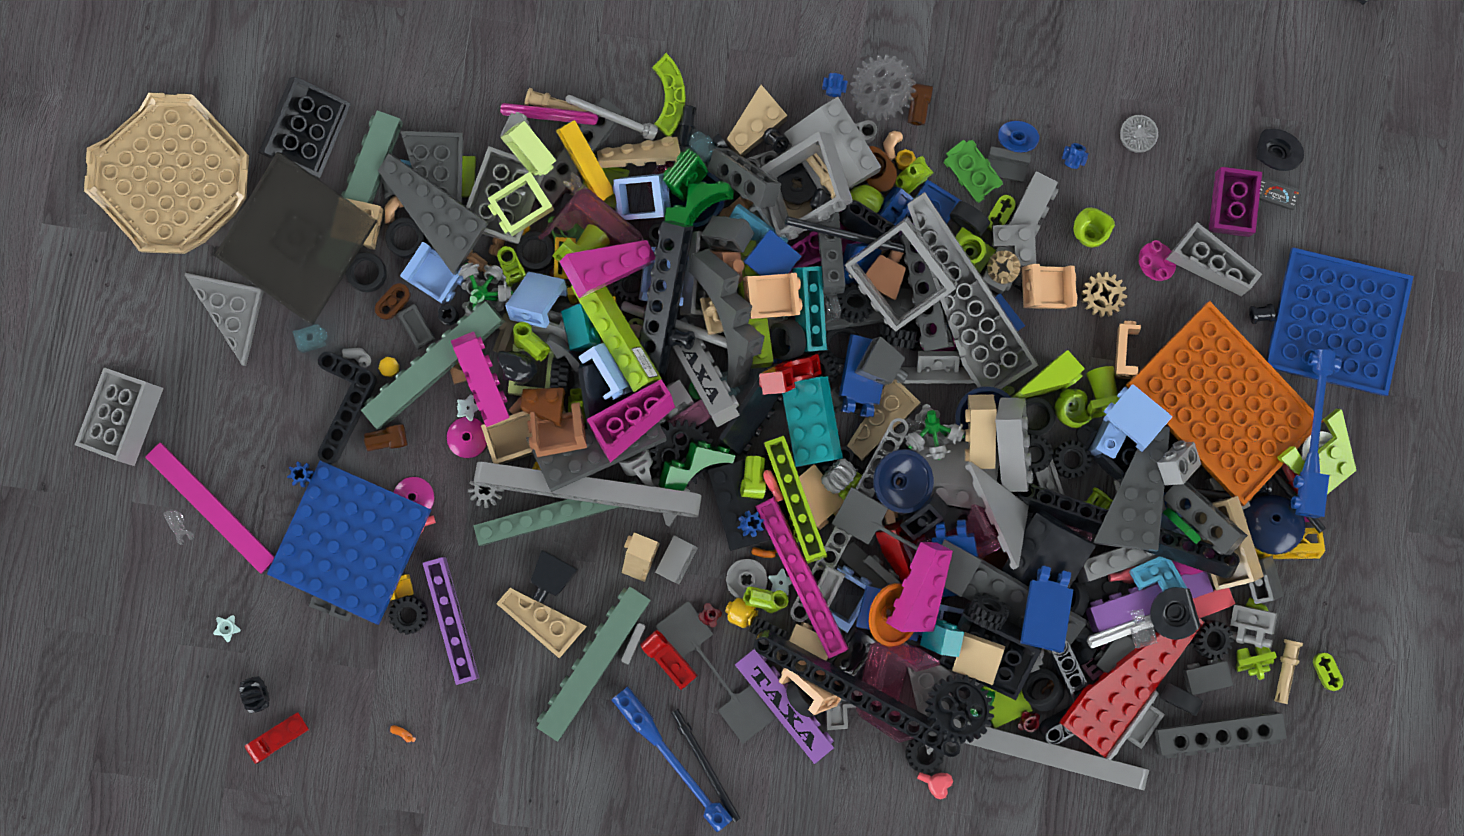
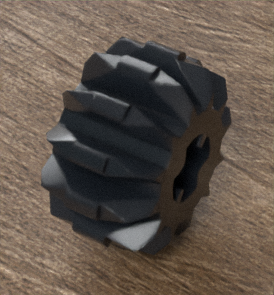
M259 676L240 682V697L245 709L249 713H257L269 707V692L264 681Z

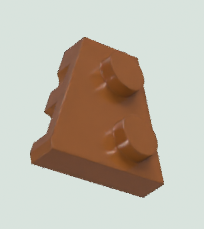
M564 388L523 389L520 407L522 411L528 414L535 412L537 418L547 419L553 422L555 426L561 427L565 390Z

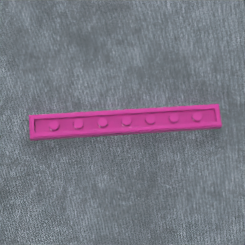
M159 443L145 457L260 574H263L271 566L275 556L162 443Z
M775 497L755 506L761 519H764L763 524L828 658L830 659L848 650L849 648Z

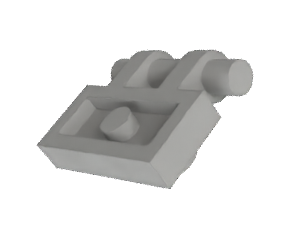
M1235 604L1230 625L1238 627V632L1232 631L1233 635L1229 637L1240 644L1245 642L1254 644L1258 648H1271L1273 641L1265 639V633L1274 634L1277 613ZM1246 629L1257 631V635H1247Z

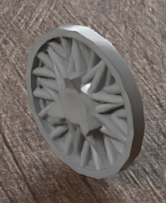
M1134 115L1122 124L1120 139L1128 150L1135 153H1143L1150 150L1156 144L1158 128L1149 117Z

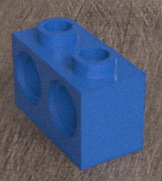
M893 186L884 198L881 209L877 214L897 225L909 211L907 203L914 198L902 188Z

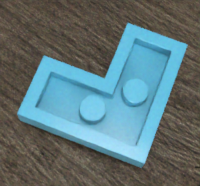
M1160 556L1129 571L1139 590L1158 582L1162 591L1172 587L1187 588L1172 560Z

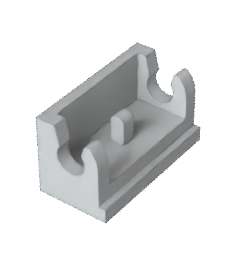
M673 536L655 573L676 584H680L698 547Z

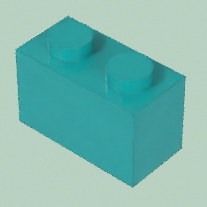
M581 303L561 311L570 351L583 352L601 344L600 335Z
M937 618L934 632H923L920 645L940 655L959 657L964 632L958 630L957 625L946 623V620Z

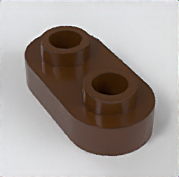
M401 283L393 285L376 303L375 313L383 320L392 319L410 300L411 292L409 288ZM400 291L404 292V296L402 298L397 297V294ZM386 306L390 307V311L388 313L383 312V309Z

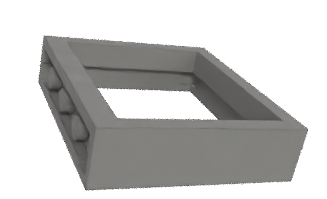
M818 131L759 168L777 180L778 176L821 150L836 197L800 218L801 220L814 223L829 219L830 215L844 210L847 205L853 202L832 134ZM780 190L775 206L768 207L775 231L779 237L788 238V240L795 239L799 236L798 234L806 231V229L785 224L788 213Z
M908 217L858 252L845 264L849 277L855 278L859 284V290L862 294L868 295L871 299L872 307L877 312H881L884 316L885 324H888L895 332L951 293L958 285L957 281ZM902 230L943 284V287L899 318L857 262Z

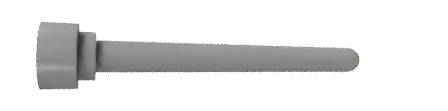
M567 95L565 98L569 104L640 132V135H643V138L652 141L657 134L658 127L654 124H640L572 95Z

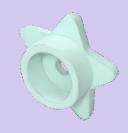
M470 394L466 399L457 400V417L466 416L469 421H473L474 412L479 409L477 404L474 403V396Z
M783 568L777 575L768 576V579L773 584L771 591L781 590L787 595L789 594V585L792 584L790 577L786 576Z
M234 615L227 619L216 618L218 625L213 634L223 636L226 642L231 640L232 634L241 631L235 625Z

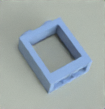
M664 173L621 177L613 180V193L616 196L617 203L615 210L619 221L665 217L666 207H671L669 188L663 181ZM652 182L655 211L630 213L626 184Z
M838 565L836 570L846 574L845 578L863 589H865L866 585L872 586V582L863 576L858 578L854 575V571L845 565L842 568ZM863 596L849 619L830 609L837 626L847 633L859 615Z

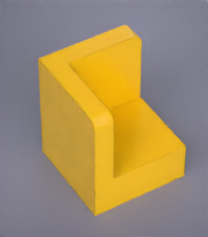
M409 574L400 577L390 601L414 594Z

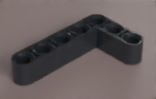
M323 352L318 357L319 367L351 383L318 450V457L322 462L334 464L340 459L362 414L361 409L365 407L364 403L370 398L376 386L377 378L375 374L331 352ZM328 357L333 358V364L330 367H326L324 363ZM346 366H351V374L344 376L343 369ZM367 374L370 375V382L367 385H363L361 382L362 377ZM360 393L361 401L354 404L352 401L353 395ZM350 411L352 419L349 422H344L343 415ZM341 430L343 437L341 440L336 441L334 433ZM328 449H332L333 457L327 460L325 452Z
M1065 640L1064 652L1059 653L1048 650L1073 704L1088 684L1069 643ZM1071 706L1043 720L1039 725V731L1048 743L1052 745L1059 744L1075 735L1059 723Z

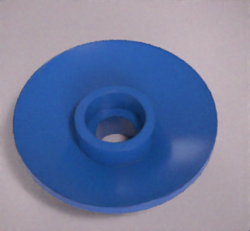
M1011 121L1001 126L998 132V139L1008 150L1027 152L1037 146L1039 134L1032 125L1026 122Z

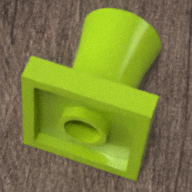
M588 224L576 243L568 237L552 256L559 262L566 254L607 247L610 241L600 228Z
M964 227L956 235V239L964 251L968 250L973 254L971 256L968 255V257L980 273L996 250Z
M1113 366L1096 368L1086 373L1096 399L1091 400L1086 409L1088 417H1092V419L1106 416L1104 410L1111 402L1116 404L1120 399L1117 397L1118 392Z

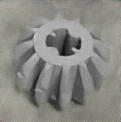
M845 458L839 459L824 472L821 483L831 493H840L841 490H844L853 481V478L856 476V469Z
M470 481V484L475 486V488L468 489V492L475 493L470 499L474 501L478 498L477 506H480L484 501V507L488 508L489 501L492 505H497L495 497L500 500L502 499V496L498 495L497 492L504 491L503 489L491 488V490H488L490 491L488 495L482 494L483 486L476 485L473 481Z

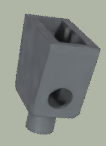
M882 337L872 339L855 371L856 374L882 385L891 384L894 379L904 383L908 377V373L900 368L904 362V357Z

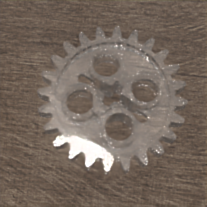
M878 54L876 61L869 57V64L863 61L864 68H856L859 75H852L856 82L850 83L855 88L850 91V94L855 96L851 100L853 103H858L855 107L858 110L862 109L861 113L864 116L868 114L871 120L876 116V119L880 121L883 116L888 121L889 115L896 118L897 111L903 114V106L910 107L907 101L914 100L910 93L916 92L911 87L916 84V81L911 79L915 75L913 72H909L911 68L908 65L904 66L905 62L902 59L898 61L896 56H893L890 60L888 54L885 55L884 59ZM881 70H886L883 77H877ZM901 81L900 87L893 89L894 83ZM873 86L872 92L865 94L866 88ZM883 98H889L886 105H880Z

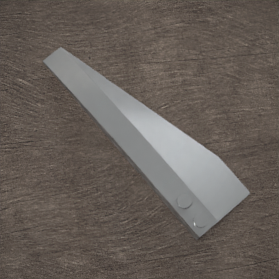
M924 192L907 203L914 226L958 283L957 288L940 301L962 364L978 388L995 387L1002 389L1039 366L1036 358L927 194ZM930 269L936 289L938 291L940 288L943 287V284L939 281V279Z

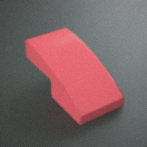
M1229 588L1217 591L1214 589L1213 592L1193 598L1199 618L1235 605Z

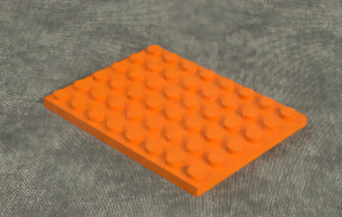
M1211 301L1207 302L1138 372V375H1135L1126 384L1128 388L1132 384L1173 416L1165 427H1170V432L1178 441L1195 443L1201 465L1231 497H1239L1241 506H1245L1284 464L1277 457L1290 446L1298 449L1312 432L1314 410Z

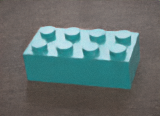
M828 376L794 382L795 388L782 394L795 466L843 459Z

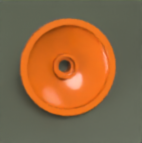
M894 583L884 587L876 595L869 611V628L872 636L880 644L889 647L903 644L914 633L901 632L886 623L888 616L892 617L895 610L893 604L896 598H900L904 589L901 583Z

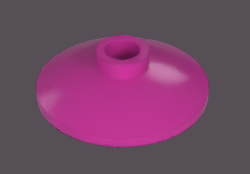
M466 417L453 422L447 432V443L451 451L462 458H473L481 454L487 446L481 427L483 423L476 418H473V421H469ZM465 433L470 434V439L468 441H464L463 435Z
M409 477L402 480L393 492L406 499H409V495L414 493L416 499L413 502L429 509L434 504V491L431 485L419 477Z

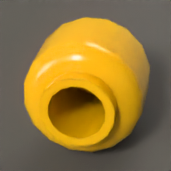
M736 598L733 602L730 601L725 610L728 613V621L741 628L751 626L755 616L758 615L756 607L746 605L743 598Z

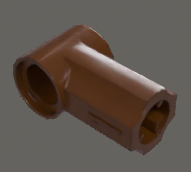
M912 83L909 99L911 104L907 123L916 126L925 125L933 86Z
M404 425L390 426L386 430L364 434V442L368 452L384 448H400L408 445Z

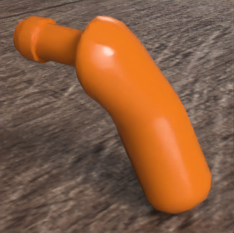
M753 547L751 553L763 558L776 557L777 550L776 548L771 551Z
M395 725L390 727L392 734L401 736L406 742H415L416 738L404 728Z

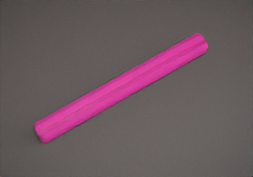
M503 103L500 109L502 115L505 116L519 112L527 116V118L561 122L575 120L576 123L596 125L598 121V115L584 111Z

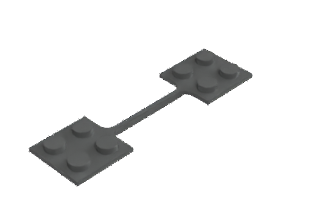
M851 487L832 522L833 525L867 544L870 543L876 531L882 530L915 550L918 549L917 545L882 525V519L888 510L887 507ZM944 539L942 545L953 551L944 587L962 597L982 560Z
M688 601L655 627L682 657L693 650L700 653L731 696L729 702L719 708L718 711L743 744L776 718L751 685L739 694H735L730 690L701 651V644L711 637L713 633L707 625L699 620V614Z

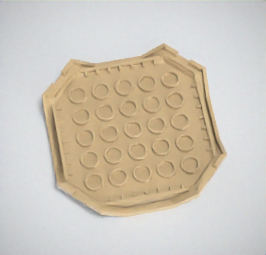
M148 93L135 114L108 138L87 148V176H85L84 191L111 217L140 252L185 254L205 243L232 219L247 197L249 155L192 94L165 95L164 93Z

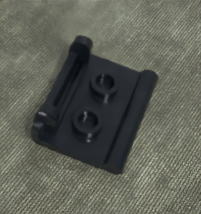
M852 625L848 633L846 632L843 637L849 649L830 659L828 658L827 662L858 678L881 645Z

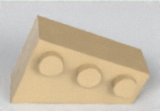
M762 85L756 91L727 138V145L742 157L763 141L764 132L767 129H778L787 121V114Z
M968 395V409L965 410V421L968 422V429H965V442H968V449H965V461L974 463L980 469H995V419L997 409L994 395Z
M634 533L633 536L629 535L624 546L628 549L622 573L645 582L660 543L637 533Z

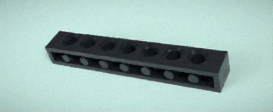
M672 220L662 221L658 230L659 241L654 252L656 258L651 269L652 280L647 291L648 302L643 313L644 324L640 330V344L664 384L672 347L668 344V335L670 330L675 328L694 227ZM671 239L674 242V248L670 245ZM667 260L670 262V269L667 267ZM663 281L667 284L666 289L663 287ZM660 301L663 304V309H661L659 306ZM656 321L659 324V330L656 328ZM652 342L655 343V350L652 347Z

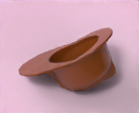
M869 146L881 169L880 172L866 181L879 192L888 191L896 182V168L880 148Z

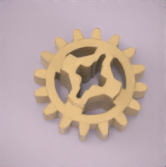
M1105 272L1103 277L1100 273H1097L1096 279L1091 276L1088 279L1090 283H1084L1083 286L1087 290L1081 292L1082 295H1086L1082 303H1088L1085 309L1092 308V315L1099 312L1100 317H1103L1105 313L1110 317L1113 313L1112 310L1118 313L1120 311L1118 306L1123 307L1125 305L1121 300L1127 298V295L1122 294L1126 287L1120 286L1123 281L1122 279L1116 281L1115 274L1110 278L1108 272ZM1106 282L1112 284L1114 287L1107 285ZM1096 284V291L1091 294L1092 287ZM1100 293H1107L1108 296L1106 298L1104 296L1101 297ZM1117 295V300L1115 304L1112 306V299L1114 296ZM1094 302L1099 303L1102 307L1097 306Z

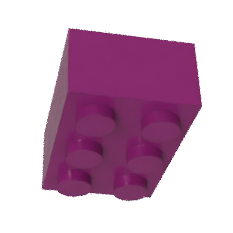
M1220 167L1215 172L1209 232L1250 237L1256 233L1262 172Z

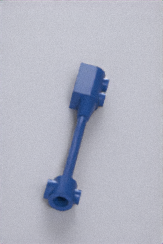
M1317 349L1308 357V365L1313 366L1312 372L1318 375L1310 449L1300 476L1296 475L1293 481L1294 488H1298V495L1292 497L1291 508L1296 509V515L1310 518L1325 517L1329 475L1320 474L1318 447L1327 376L1334 374V372L1337 373L1342 363L1341 357L1336 356V352L1332 350Z
M627 686L611 699L635 731L639 732L654 746L656 745L705 807L703 816L713 829L719 832L729 824L733 818L720 802L712 803L662 741L663 739L653 721V716L630 687Z

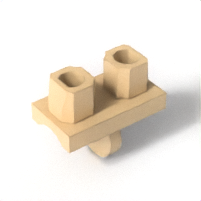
M700 298L708 335L724 332L712 300L710 298Z

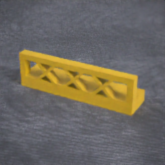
M573 120L557 129L556 132L596 203H601L606 200L605 198L614 194L609 180L576 121Z
M1305 528V533L1301 540L1303 543H1299L1297 547L1287 553L1273 555V559H1320L1325 552L1323 532L1319 534L1315 528ZM1308 534H1317L1318 543H1310L1305 537ZM1255 548L1258 559L1272 556V554L1263 553Z

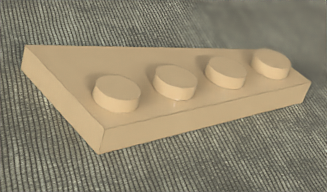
M664 137L655 141L646 140L638 144H625L616 148L607 147L597 151L598 162L601 168L626 167L628 163H633L636 166H645L647 162L665 165L666 161H675L676 163L677 156L680 154L677 137Z
M894 379L891 384L885 385L882 389L880 405H874V417H865L847 447L863 461L878 447L892 420L896 418L905 420L921 405V402ZM895 422L893 425V430H895L902 422Z
M509 588L496 603L558 658H561L587 627L512 588Z

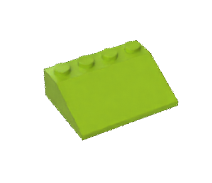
M1067 350L1048 364L1011 398L1028 399L1055 392L1058 389L1063 391L1082 377L1081 372L1085 368Z

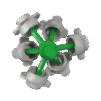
M466 263L461 267L462 269L458 275L463 276V279L466 280L461 283V287L471 294L470 301L462 304L467 317L474 312L472 309L483 300H487L497 311H502L505 302L507 304L508 299L511 298L513 291L511 287H507L506 277L502 274L503 270L499 266H484L486 282L484 279L477 277L479 275V264ZM500 280L504 281V285H498V288H493L491 292H488L486 289L490 283L497 284Z
M924 404L920 413L915 415V419L917 422H922L925 428L923 431L916 430L915 432L908 433L905 436L906 444L913 451L917 450L920 452L923 449L929 448V453L926 454V457L932 456L934 460H941L945 458V453L951 452L950 449L946 450L945 444H955L956 441L961 442L962 438L965 437V430L962 429L963 424H960V426L957 424L941 425L939 411L933 410L929 404ZM927 432L933 435L934 445L932 446L928 443L929 436Z

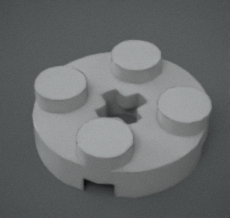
M751 559L736 561L729 568L726 577L730 593L736 598L741 599L744 598L747 587L766 589L768 580L764 567L759 562ZM743 574L746 576L750 574L752 576L750 579L752 581L751 585L747 583L743 585L741 583L743 581L741 577Z

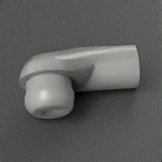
M346 348L342 350L344 359L354 358L360 367L366 368L371 364L370 356L362 348Z

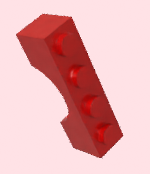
M819 354L801 355L798 358L786 360L760 373L759 384L763 395L786 393L795 388L794 382L811 379L822 374Z

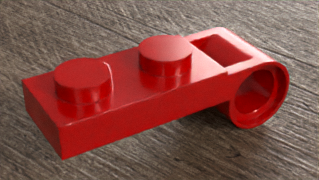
M658 630L654 631L640 644L643 651L657 661L680 690L698 676Z
M297 712L244 747L253 762L257 764L309 731V729Z

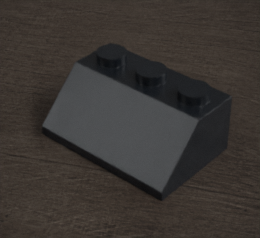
M593 360L584 364L581 362L578 367L588 430L591 429L587 421L588 418L616 404L613 403L612 397L604 399L603 396L610 392L611 389Z

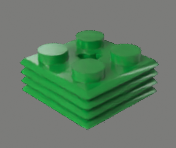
M690 148L686 149L685 152L682 151L677 156V162L672 168L669 167L663 175V181L682 202L687 200L688 184L701 182L709 173L700 156L691 151Z

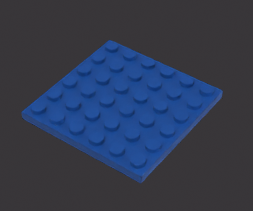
M1291 248L1266 361L1277 371L1318 380V375L1312 372L1313 366L1308 365V357L1317 349L1332 350L1336 352V356L1341 357L1342 363L1337 373L1334 372V374L1327 376V383L1388 396L1414 276Z
M320 460L311 478L312 482H309L267 575L379 625L431 513V509Z

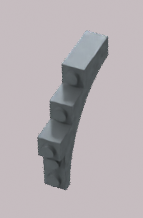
M709 249L693 253L689 272L708 293L721 320L728 350L727 384L729 387L735 388L748 383L753 357L761 354L765 336L749 324L752 305L736 293L740 274Z

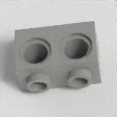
M1177 441L1157 464L1164 485L1184 484L1201 465V461L1194 442Z

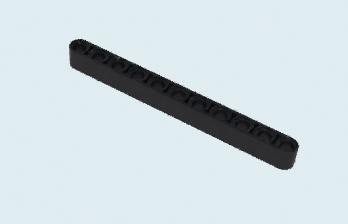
M1030 483L1028 492H1015V496L1029 506L1028 512L1036 514L1044 510L1065 525L1095 535L1098 534L1108 512L1107 509ZM1161 527L1158 551L1143 550L1223 578L1232 577L1240 563V558L1235 552L1232 555H1221L1213 549L1212 544L1203 541L1195 544L1188 536Z
M764 629L757 633L754 649L758 654L945 756L955 757L960 753L961 744L959 739L955 742V746H948L946 743L952 742L951 737L944 740L943 732L936 736L928 734L930 731L937 733L939 729L938 727L931 728L934 721L927 720L928 716L770 630ZM765 639L769 644L764 645L759 640ZM783 649L787 651L788 654L782 655L779 653L778 650ZM797 660H804L807 664L800 665ZM822 670L825 672V675H818L816 671ZM840 680L844 685H837L834 681ZM853 691H861L863 695L857 696ZM872 701H879L881 705L876 706L872 704ZM897 711L900 715L894 716L890 712ZM915 721L919 723V725L912 726L909 724V722Z

